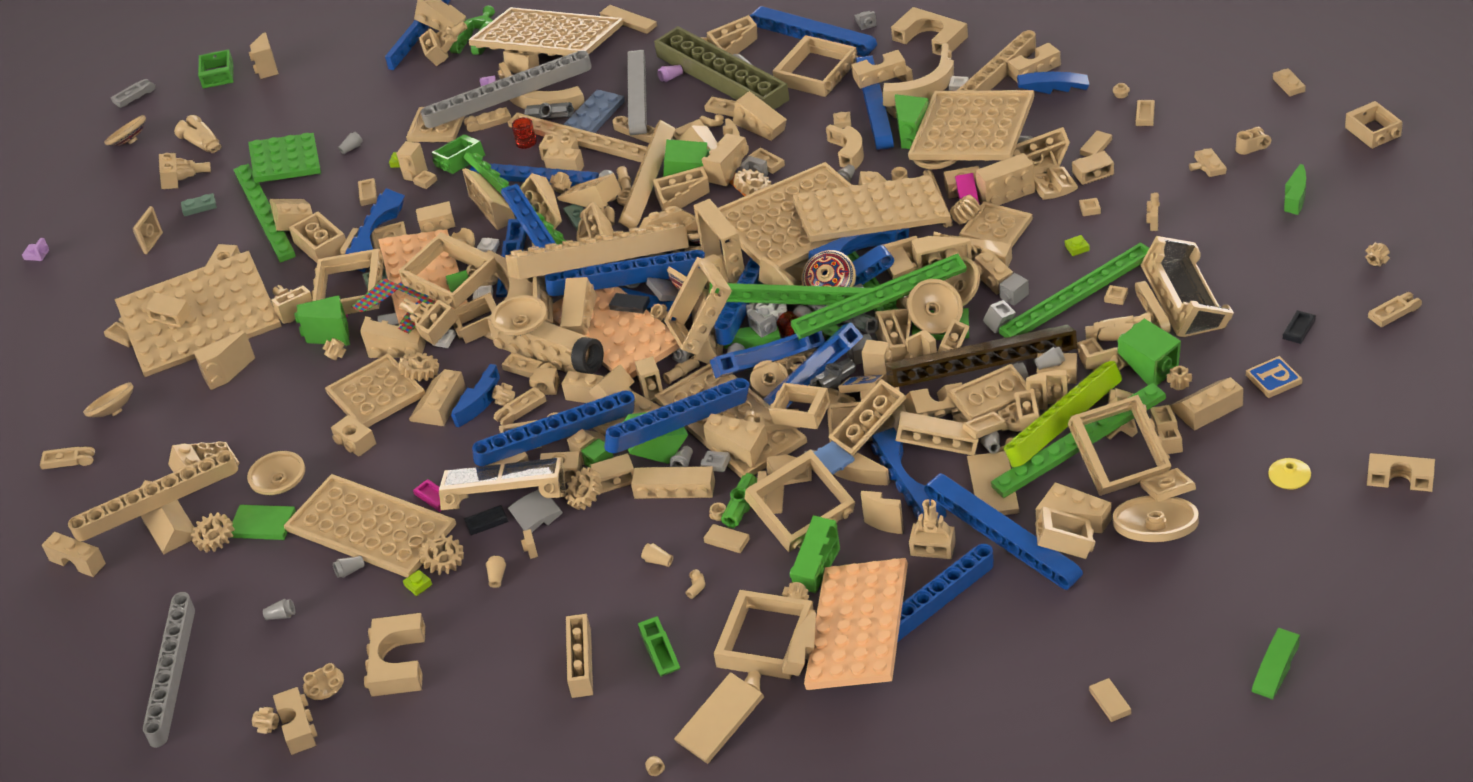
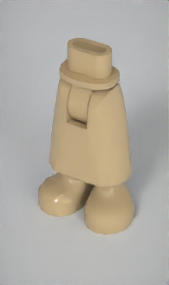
M189 115L186 118L187 123L181 120L176 125L174 132L178 138H185L206 152L215 153L221 149L222 146L219 144V140L209 127L202 122L200 117Z
M1144 313L1136 317L1132 315L1107 319L1094 323V326H1085L1086 339L1094 337L1096 341L1098 339L1100 341H1118L1121 334L1129 331L1134 324L1139 323L1144 318L1151 322V313Z

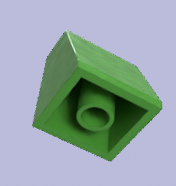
M895 94L896 117L901 148H911L928 108V98Z
M666 139L663 177L702 167L701 159L710 155V149H707V142Z
M339 295L297 305V312L294 313L296 323H300L301 337L305 336L307 343L325 344L327 340L331 341L332 338L342 341L345 346L350 345L348 321Z
M1145 318L1139 323L1134 324L1129 331L1121 334L1118 338V353L1147 385L1154 383L1156 386L1167 378V374H1170V369L1179 366L1181 341Z
M648 412L628 414L624 421H627L629 419L635 418ZM685 427L631 447L628 451L632 455L669 464L671 457L677 453L688 434Z

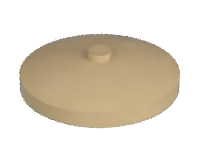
M1150 495L1142 496L1122 503L1113 513V525L1118 533L1129 539L1143 542H1164L1179 539L1193 532L1199 524V513L1195 505L1178 497H1171L1157 502Z

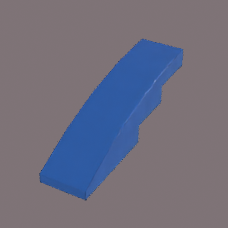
M1052 71L1017 76L1018 88L1051 94L1053 89L1069 92L1071 87L1087 90L1089 87L1088 76L1078 73Z

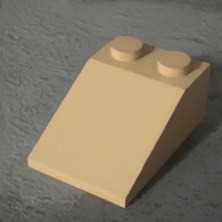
M614 173L576 184L557 198L559 201L583 207L589 206L594 201L599 208H603L608 205L607 202L617 199V195L622 190Z
M270 199L277 231H290V226L313 214L310 204L304 199Z
M926 236L911 240L913 262L916 263L918 269L957 253L960 257H967L972 260L971 241L967 238Z
M245 330L194 351L203 378L210 390L228 383L255 359Z

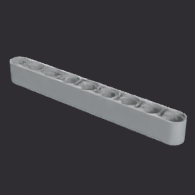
M644 50L628 52V126L630 136L647 133L646 61Z
M186 592L175 594L171 600L143 724V732L150 746L155 748L163 746L168 740L195 614L194 605L189 594Z

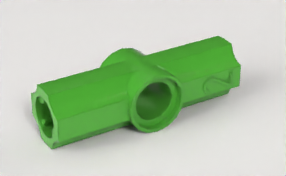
M746 473V475H743L737 488L730 492L731 499L721 517L722 523L729 528L738 526L744 513L750 510L751 506L745 500V492L748 487L757 483L758 478L753 474Z

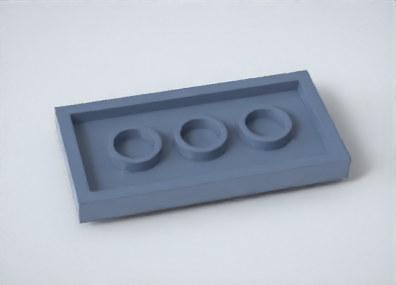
M596 90L563 125L596 133L625 102L624 96Z

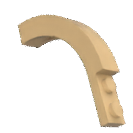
M942 44L940 64L932 73L908 82L884 83L883 106H895V94L930 99L934 91H944L949 86L954 75V60H951L952 50H949V44Z
M505 62L499 63V78L503 79L511 76L512 74ZM578 86L559 91L535 90L510 99L513 104L523 109H526L529 105H541L542 103L570 102L574 110H578L585 102L583 93Z

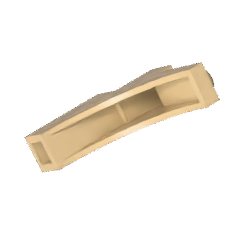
M490 250L486 252L495 257L498 270L494 274L502 281L508 295L505 300L521 295L533 296V277L525 279L509 277L506 258Z

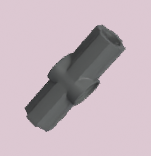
M570 102L529 105L525 109V115L539 119L555 120L557 118L572 117V114H574V108Z
M866 313L841 322L843 324L852 322L857 330L868 334L875 333L878 329V320Z
M849 358L844 359L838 364L829 363L825 366L824 372L810 380V386L827 389L838 388L841 380L856 372V365Z

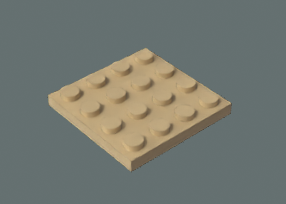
M389 353L325 387L327 394L346 415H350L366 427H370L419 400L425 394L424 389L415 380H411V377L405 378L404 374H400V370H398L399 363Z

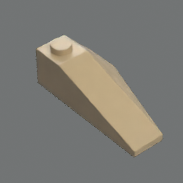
M531 173L520 189L529 203L536 208L535 211L545 217L544 220L551 223L555 230L562 219L554 190L546 177Z

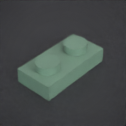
M214 193L181 202L184 216L217 208Z

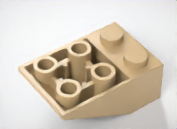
M221 441L216 443L201 442L198 444L172 445L168 464L172 471L176 472L221 451L229 450L232 452L226 442ZM234 455V458H235V460H236V462H237V465H239V461L237 460V458H236L235 455Z

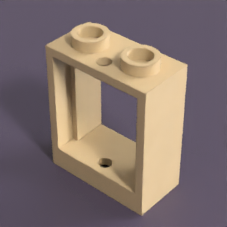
M1374 101L1346 113L1345 128L1373 149L1400 137L1402 121L1378 102ZM1376 120L1384 128L1373 132L1365 124Z
M491 293L463 304L457 309H453L458 318L453 326L459 339L463 337L466 344L486 335L487 332H491L487 320L491 315L465 327L462 326L463 323L489 311L493 312L496 304Z
M783 383L780 390L776 393L773 404L769 407V414L772 416L773 424L818 429L830 404L828 390L822 387ZM789 401L811 403L808 412L786 409Z
M1042 506L1035 523L1038 546L1086 559L1088 553L1092 552L1095 546V540H1093L1094 530L1091 528L1090 519Z

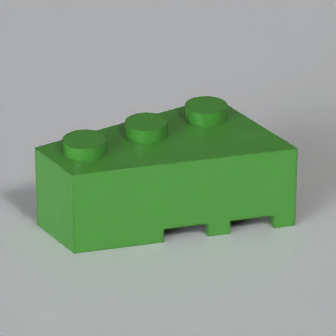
M813 515L795 564L790 570L792 583H802L809 592L816 593L823 580L825 567H831L840 550L835 520Z

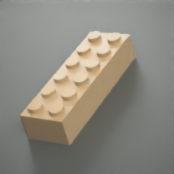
M491 316L487 319L494 346L542 361L543 364L550 362L556 366L557 370L567 373L568 371L577 372L571 362L572 348L579 338L588 336L546 321L528 334L509 336L498 332L493 327ZM589 348L586 352V363L589 358Z

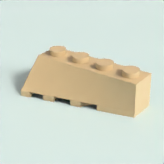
M934 231V233H933V236H938V237L967 238V237H960V236H953V235L941 234V233H938V232H935V231ZM967 238L971 241L973 262L976 256L989 249L1009 267L1012 260V244Z

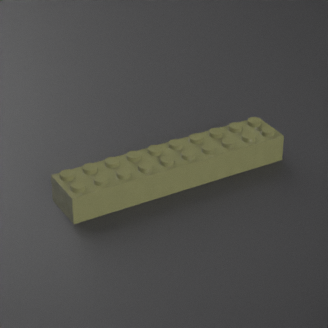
M679 26L654 41L658 58L673 66L681 65L684 72L736 100L750 91L774 110L790 100L787 83Z

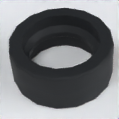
M581 337L575 342L571 352V362L577 372L593 374L598 371L604 356L601 342L598 339ZM589 348V358L586 363V352Z

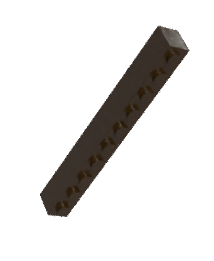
M1063 325L885 363L887 381L896 388L1036 358L1038 353H1045L1052 347H1060L1062 352L1077 349L1076 330L1069 325Z

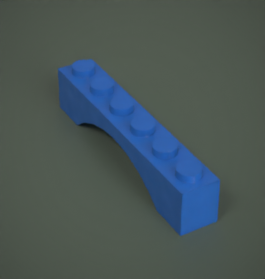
M387 188L383 194L380 193L377 198V204H373L370 215H367L364 220V226H360L357 233L358 236L353 238L351 248H347L345 254L373 250L370 241L372 232L382 223L397 218L403 207L405 195ZM367 268L357 270L365 273Z
M909 228L842 237L809 251L808 261L822 251L834 250L847 256L865 247L879 246L909 237Z
M852 322L843 325L763 400L769 405L773 404L776 393L780 390L783 383L808 386L810 380L821 374L827 364L835 362L863 338V335ZM789 401L786 408H788L794 401Z
M822 331L799 339L794 334L756 347L716 356L710 360L715 379L754 368L755 365L762 361L770 360L774 362L805 351L818 349L825 343Z
M893 427L872 435L873 444H871V449L874 455H878L881 465L888 469L889 478L896 482V487L899 493L904 494L907 505L912 506L916 519H918L920 514L924 516L922 503L924 500L929 499L931 506L932 499L925 493L924 485L915 481L904 470L901 464L904 454L903 443L896 441L897 431ZM936 503V512H938V520L940 515H942L943 518H945L946 509L938 503Z

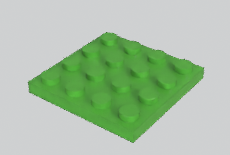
M314 133L288 135L279 138L272 137L270 139L248 142L254 183L321 174Z

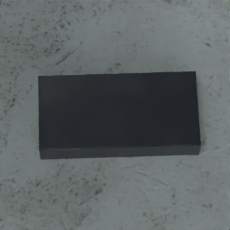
M616 293L609 307L610 310L644 314L650 303L649 296Z
M1297 310L1285 329L1282 339L1302 344L1316 320V315Z
M502 505L464 518L471 536L508 522Z

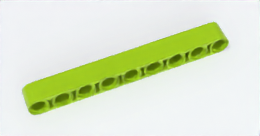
M1108 361L1100 365L1004 446V451L1011 466L1018 467L1025 464L1068 427L1071 416L1086 412L1105 396L1110 389L1122 381V376L1116 362Z

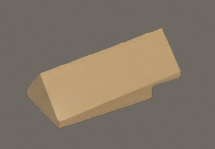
M707 291L701 294L692 309L693 323L708 297ZM714 326L699 354H694V359L707 364L714 357L723 355V345H719L716 342Z
M145 480L142 486L149 484L152 481ZM178 500L141 515L144 524L163 554L193 540L191 534L194 533L192 530L194 526Z

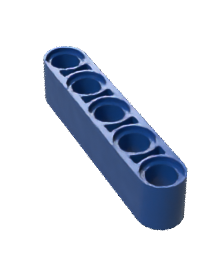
M879 245L852 262L856 270L854 286L865 284L893 265L894 257L885 246Z

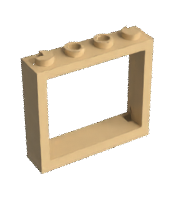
M805 35L773 70V76L787 83L788 88L826 97L845 74L849 72L852 68L851 64L856 63V58H858L857 50L853 46ZM809 53L841 60L823 81L792 73Z
M710 199L693 205L701 250L705 253V257L712 254L721 257L729 283L737 284L744 271L739 233ZM719 239L721 240L723 255H722V253H721V247H720V241H719Z
M441 232L399 270L401 282L405 286H409L419 293H424L432 299H439L457 309L498 269L494 256ZM443 251L479 267L453 293L417 276Z
M379 248L318 259L317 268H315L316 277L313 279L312 301L325 299L329 274L370 267L368 291H370L383 277L384 262ZM364 295L341 299L345 315L360 312L351 306ZM380 303L366 311L379 309Z
M699 257L696 258L664 320L681 350L695 355L699 354L732 292L714 263ZM709 279L713 287L688 332L684 324ZM717 288L720 290L718 294L715 293Z
M1139 395L1071 416L1068 422L1069 429L1100 496L1138 484L1142 479L1169 471L1171 468L1170 456L1165 453L1163 441L1160 436H1157L1154 422L1151 418L1149 419L1146 405L1142 403ZM1131 410L1157 467L1109 482L1084 425Z
M812 450L807 451L748 487L745 492L747 503L788 552L802 546L810 524L791 535L761 497L807 469L812 468L841 503L822 515V518L835 520L837 523L842 518L847 519L855 506L853 498Z
M739 590L714 651L716 667L748 673L755 670L761 675L791 679L792 675L782 673L784 659L734 652L732 649L749 608L800 616L791 638L792 641L803 620L811 612H816L813 609L812 601Z

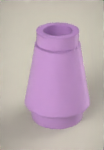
M681 65L662 66L658 69L657 73L661 82H668L683 74V69Z

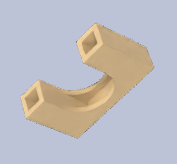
M912 7L891 26L892 40L907 44L914 36L921 32H939L932 39V49L934 54L940 56L942 44H949V50L953 52L968 38L967 23Z
M416 613L372 619L371 628H368L370 643L367 644L369 659L365 661L367 676H364L365 688H369L371 696L422 690L423 674L418 660L401 663L383 661L385 655L397 646L425 642V623L422 614Z

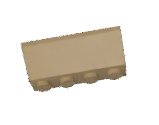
M466 168L463 169L469 197L497 230L508 226V219H515V214L504 197L480 173Z
M881 379L828 438L853 456L907 397Z

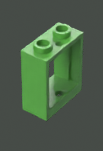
M229 49L199 55L198 76L203 89L233 83V59ZM226 65H227V67H223V68H218V69H213V70H208V71H207V69H211V68H216V67H221V66H226Z
M465 134L431 152L434 165L452 174L470 165L463 158L466 152L471 154L475 152L482 157L486 156L481 142Z

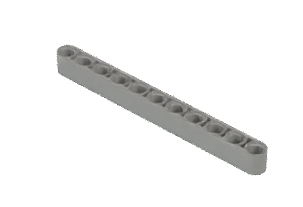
M585 50L577 51L426 106L420 111L423 122L427 128H433L587 72L592 67L588 52Z

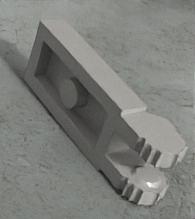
M143 79L112 96L111 100L122 108L135 99H139L145 93H151L156 89V85L148 79Z

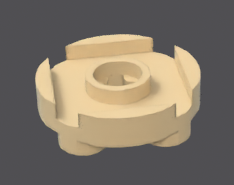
M770 360L762 361L753 368L750 376L751 388L760 398L764 399L788 377L787 370L780 363H773ZM766 376L774 378L772 383L765 382Z

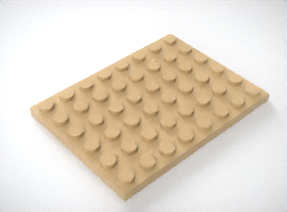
M510 7L471 37L469 45L476 46V48L490 47L493 50L500 48L505 51L519 50V52L529 51L534 54L548 53L551 56L558 54L563 57L585 50L589 55L624 24L623 18Z
M824 162L721 206L718 209L739 233L741 249L759 266L761 258L764 256L782 269H786L808 259L809 251L839 239L810 242L793 203V195L816 192L818 190L851 187L852 185Z
M249 251L115 299L144 377L196 358L194 351L239 331L245 330L249 339L281 327L279 318ZM155 293L166 294L170 297L182 298L187 301L191 313L181 328L149 319L145 308Z

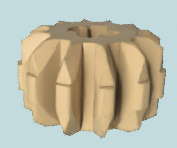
M967 195L956 202L949 213L952 219L960 225L974 217L981 206L974 197Z

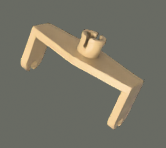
M1084 344L1078 345L1080 348L1078 349V354L1085 369H1097L1108 361H1115L1119 370L1129 365L1118 353V348L1089 354Z

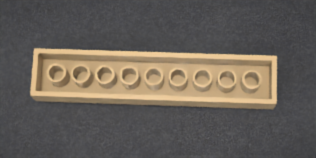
M664 222L662 226L648 225L646 229L632 228L629 229V232L616 231L612 232L613 235L599 234L596 235V238L583 237L579 238V241L574 242L573 240L563 241L562 245L552 243L546 244L545 248L536 246L528 248V251L513 250L511 254L505 255L508 276L516 279H525L688 248L686 226L679 225V223Z

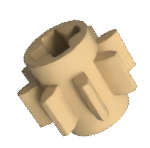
M557 172L555 176H551L549 183H551L554 191L564 193L566 189H570L572 182L569 179V175Z
M1375 242L1365 250L1368 253L1366 259L1373 266L1378 265L1380 267L1390 259L1387 256L1390 251L1382 243L1377 244Z
M332 338L331 341L327 340L323 347L326 350L324 355L333 360H337L338 357L342 358L346 351L343 348L345 344L335 338Z
M1175 366L1173 369H1170V374H1167V382L1170 383L1171 388L1183 390L1189 387V382H1192V374L1188 373V368L1184 366Z
M502 383L501 386L496 385L492 393V398L496 399L494 403L504 406L506 403L514 400L515 391H512L513 386Z
M799 582L790 583L789 587H784L782 593L784 597L808 600L809 595H807L808 589Z
M264 707L259 708V711H255L252 717V725L258 727L257 733L267 734L271 733L272 729L275 730L277 728L279 716L273 713L274 708Z

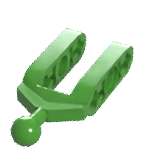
M487 5L483 8V16L464 21L468 29L458 35V40L450 48L451 53H461L474 28L482 30L493 21L489 18L495 13L492 6ZM471 46L473 55H482L486 47L476 48V46Z

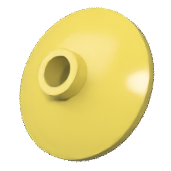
M1284 458L1275 461L1270 466L1268 475L1271 482L1280 488L1298 489L1309 482L1311 471L1307 464L1298 459Z

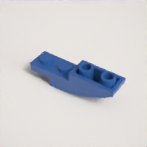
M489 364L474 389L467 388L464 394L461 395L459 402L451 413L455 427H460L474 419L494 400L492 393L500 379L497 365Z

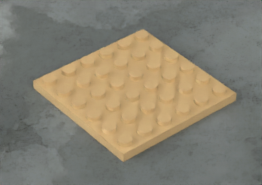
M1034 90L934 91L908 153L909 160L1003 161L1011 158L1035 97Z

